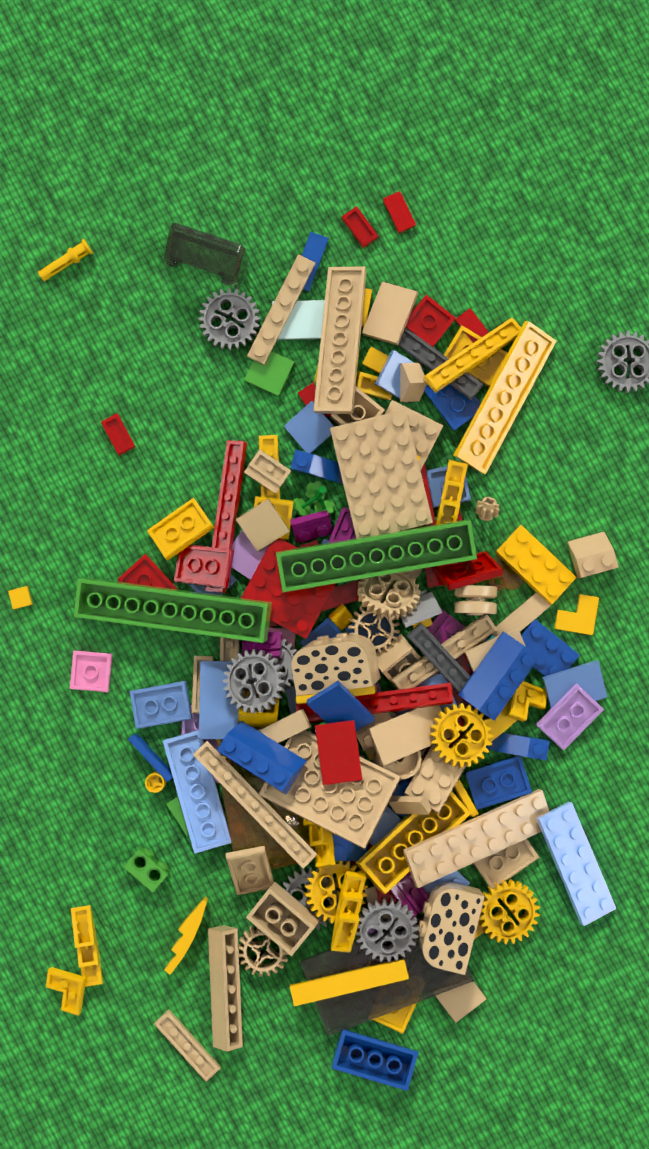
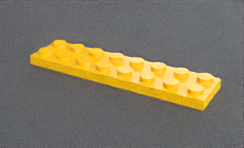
M524 322L453 456L468 463L470 467L481 474L487 473L556 343L555 339L531 322Z

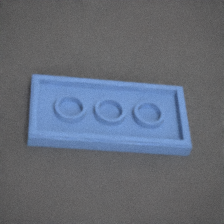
M200 661L199 739H224L227 733L238 724V709L236 708L238 703L231 704L230 702L233 698H226L229 690H223V688L228 686V684L222 682V680L228 679V676L223 673L230 671L227 664L233 665L232 661Z

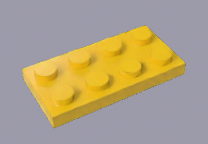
M522 525L494 552L549 605H552L576 579V576Z

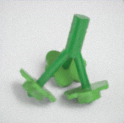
M320 481L307 484L306 489L308 491L306 496L310 498L307 502H304L302 498H295L293 500L294 508L300 516L310 515L309 504L318 501L320 503L314 506V513L328 510L329 514L334 513V502L323 500L327 487L321 484Z

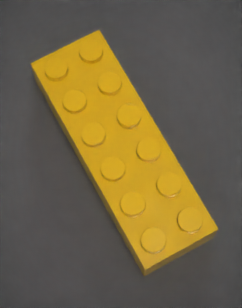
M451 792L439 814L432 810L429 815L407 814L355 863L381 893L386 894L410 871L403 852L404 849L458 826L471 813L456 795Z

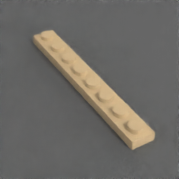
M208 741L193 754L303 869L317 855Z

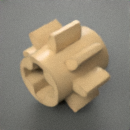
M485 497L482 501H477L476 514H479L480 519L490 521L493 519V516L498 517L500 505L497 504L494 498Z

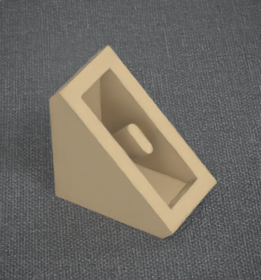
M400 363V402H417L421 399L427 383L423 380L425 375L419 363Z

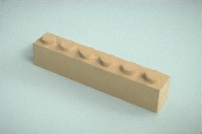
M222 925L208 929L213 1047L227 1052L243 1047L238 928Z

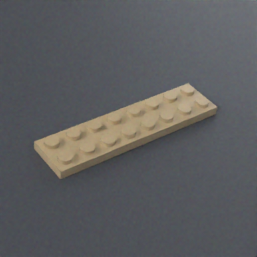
M328 267L314 401L315 413L353 414L367 273L366 267Z
M540 789L533 791L530 794L404 849L403 852L415 887L420 888L542 832L536 818L549 812L543 791Z

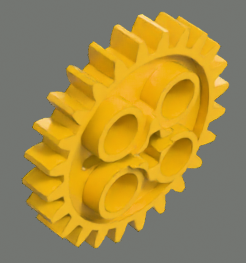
M463 703L459 704L458 708L455 704L451 705V710L445 707V713L438 712L440 719L433 718L436 725L430 726L434 730L433 733L429 734V736L434 737L430 744H436L433 751L440 752L438 758L445 757L444 763H448L451 760L452 767L457 762L459 768L464 766V762L467 767L471 766V761L474 764H478L477 757L484 759L482 752L489 753L486 746L492 745L488 741V738L493 737V735L488 734L492 727H486L489 719L483 720L484 713L478 715L477 708L471 711L470 704L465 709ZM459 716L465 720L463 727L457 722ZM473 723V726L462 735L463 739L457 740L449 748V744L460 736L459 732L465 731ZM445 730H449V731H450V733H451V739H450V740H446V739L444 738V731H445ZM472 731H476V732H477V734H478V739H477V741L472 740V738H471V732H472ZM459 744H462L465 748L463 755L457 751Z
M338 860L334 866L317 867V872L311 870L314 876L306 878L310 881V884L304 885V887L309 889L304 895L310 897L306 903L313 904L310 907V911L317 910L315 916L319 917L322 915L323 921H326L329 917V922L333 924L337 912L336 899L339 902L342 888L340 879L345 875L346 871L355 872L357 867L354 864L349 867L350 861H345L343 864V861ZM333 873H336L335 882L333 879ZM324 877H328L330 880L326 887L321 885ZM335 885L340 889L336 894L332 893V890H335ZM362 891V897H366L367 894ZM331 897V904L324 907V899Z
M512 879L509 880L508 884L505 880H502L501 885L494 882V889L488 886L489 893L483 892L485 899L481 909L482 913H480L479 917L482 920L479 922V925L484 927L483 931L486 934L489 933L488 936L491 939L495 937L498 943L502 939L504 944H507L508 939L513 944H515V938L522 941L521 935L523 934L529 937L527 931H534L531 925L538 924L534 917L540 916V914L535 912L540 906L534 904L538 899L532 897L533 891L528 890L525 884L522 886V883L519 881L514 884ZM513 894V899L507 902L508 895ZM499 898L501 899L503 904L507 908H509L511 914L517 919V921L519 922L518 925L515 924L513 919L507 914L506 910L500 905V903L498 902ZM498 907V912L492 914V909ZM525 909L524 914L518 917L519 911ZM510 921L509 927L503 929L504 924Z

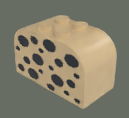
M340 633L334 638H329L328 635L317 637V640L308 643L294 655L291 663L296 696L319 693L338 680L347 689L373 686L380 679L375 647L368 638L362 635L348 636L347 633Z
M442 882L432 889L428 902H424L422 913H425L423 921L420 920L418 925V932H420L419 944L425 959L433 967L465 975L485 897L480 889L454 882Z

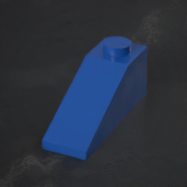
M295 450L290 468L291 471L344 485L338 462Z
M503 732L491 742L492 745L486 746L488 750L547 760L549 741Z

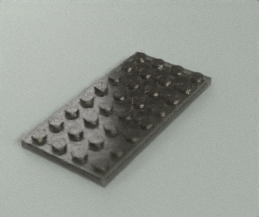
M424 914L416 917L417 925H419L420 920L423 921ZM399 926L396 930L403 931L405 927ZM415 931L418 933V938H413L416 941V945H410L411 952L405 950V957L398 954V959L404 958L409 979L315 1001L327 1036H330L343 1029L346 1030L473 982L474 979L469 966L467 965L465 975L433 967L427 962L419 944L420 932ZM354 940L351 952L331 951L329 949L302 959L300 962L306 979L309 981L385 963L388 960L387 957H384L382 962H380L378 955L375 959H372V952L366 955V948L360 949L361 942ZM387 940L383 942V944L388 946L391 945L392 942Z

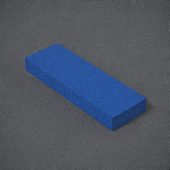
M310 232L302 254L303 257L315 262V266L303 288L306 292L310 291L329 238Z
M137 733L128 739L167 782L173 777L171 769Z

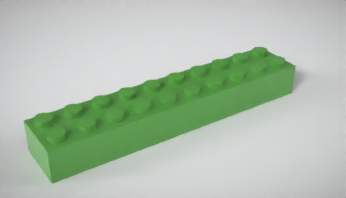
M468 519L276 552L283 592L477 559L471 520Z
M85 577L78 578L74 617L264 643L268 640L272 602Z

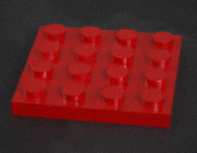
M278 538L268 546L241 598L272 602L270 621L307 640L336 583L283 592L276 552L296 549L298 547Z

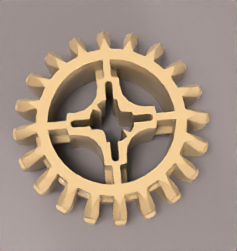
M360 607L362 614L354 612V615L358 617L357 620L350 619L355 625L348 626V629H354V633H349V635H359L358 626L367 630V638L371 642L378 635L388 638L383 644L374 646L378 654H381V648L388 651L386 646L388 644L394 646L391 640L396 641L398 637L394 636V633L398 634L400 630H394V626H399L400 623H393L392 620L396 619L395 616H392L391 620L384 616L390 625V633L386 632L380 626L382 620L380 614H377L373 623L369 624L360 621L364 616L374 613V611L366 612L363 607ZM377 620H379L377 624V629L383 632L384 634L375 633V635H373L370 639L371 630L368 627H365V625L373 626V624H376Z
M250 926V932L245 930L243 933L245 937H240L239 939L242 944L238 945V949L241 950L239 957H244L240 963L241 965L247 963L245 970L253 968L251 974L254 975L257 970L259 971V976L262 977L265 971L266 975L270 976V970L276 974L278 972L277 967L283 969L284 965L282 962L288 961V958L284 955L289 954L280 946V953L276 952L271 947V939L268 936L262 941H251L257 936L266 935L258 927L255 930L253 926ZM267 942V949L265 953H262L260 957L262 946H265ZM248 946L257 954L255 961L248 953ZM265 958H275V960L270 963L261 964Z

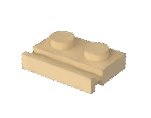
M259 449L244 473L276 494L291 473V470Z

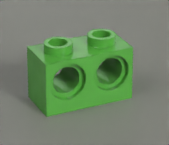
M141 846L125 864L124 868L153 893L170 873L168 870L169 866L164 861H158L154 858V853L149 848ZM143 857L146 864L144 866L138 865L136 858ZM151 870H158L160 878H153Z

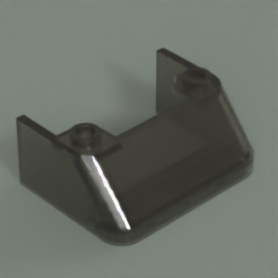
M171 224L164 255L167 267L177 268L185 264L218 275L222 279L221 282L228 286L234 284L235 289L239 290L248 265L244 246L181 224Z

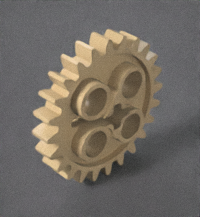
M404 572L361 579V582L358 583L357 595H359L358 601L362 602L361 606L367 607L366 612L374 611L373 616L380 614L381 619L387 616L391 620V617L395 616L398 620L400 614L405 618L407 613L412 614L413 609L417 608L421 591L418 590L419 584H415L416 579H410V573L404 575Z

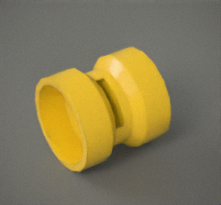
M158 771L151 773L145 780L147 790L153 793L161 791L167 783Z

